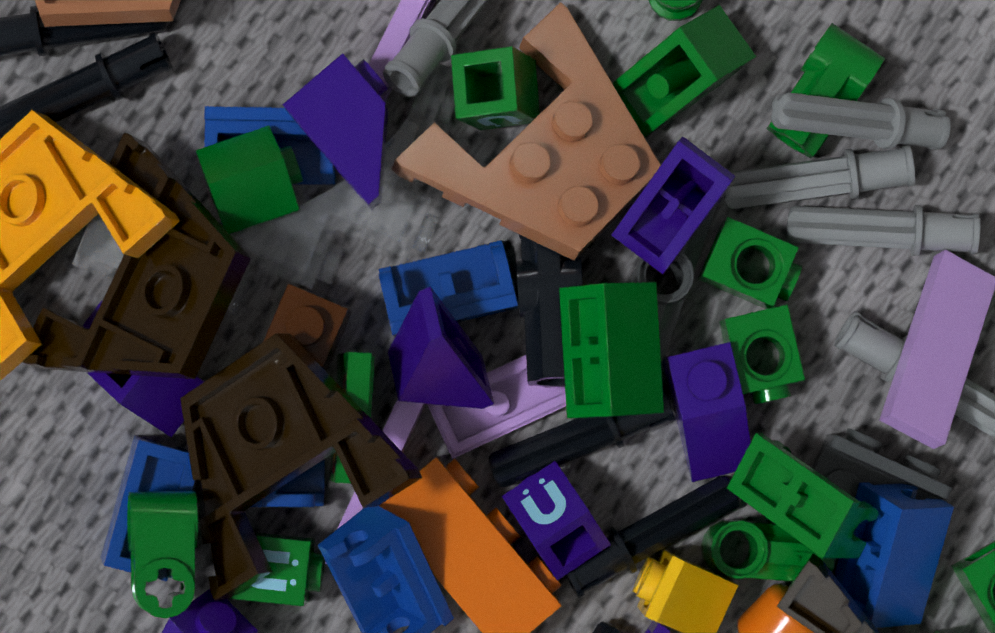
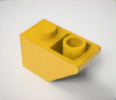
M663 549L658 561L650 557L646 559L635 581L632 592L641 598L637 605L638 609L645 617L682 633H717L739 585Z

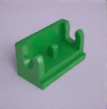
M656 282L601 283L559 288L567 418L664 413Z
M755 433L727 486L729 491L822 558H859L867 543L854 535V530L862 521L866 519L869 522L874 521L879 515L878 510L865 501H858L791 454V450L780 441L771 440L763 433Z

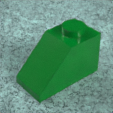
M718 5L680 26L612 84L644 138H646L719 87L757 56L722 7Z

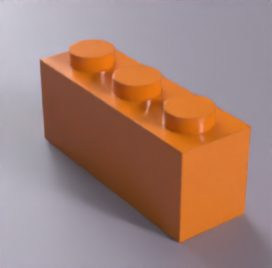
M438 456L435 457L419 471L422 476L420 480L379 506L409 522L434 576L482 633H531L562 606L553 594L562 584L554 577L538 556L528 564L519 554L512 543L521 536L497 507L488 514L481 509L471 497V494L479 486L461 464L454 458L445 466Z

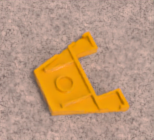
M33 110L0 139V380L5 378L42 345L14 297L13 291L94 217L99 214L122 253L135 258L143 255L180 222L174 212L48 116Z

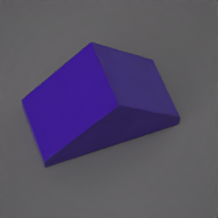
M682 137L611 235L661 274H664L721 201L736 176L685 137Z
M431 286L419 291L388 350L398 401L484 409L493 405L494 400L482 354Z

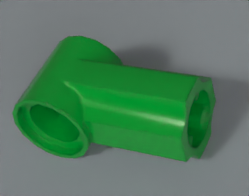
M831 23L815 46L813 53L809 55L800 70L804 73L790 93L857 101L881 67L885 58ZM772 121L766 128L781 142L810 159L829 136V134L779 129L773 125Z
M733 519L721 520L710 526L704 534L701 543L702 557L707 566L717 574L736 579L753 578L793 582L812 554L821 558L831 572L834 569L835 558L820 557L776 524ZM739 531L746 537L749 551L746 559L741 564L730 567L723 561L720 555V545L728 533Z

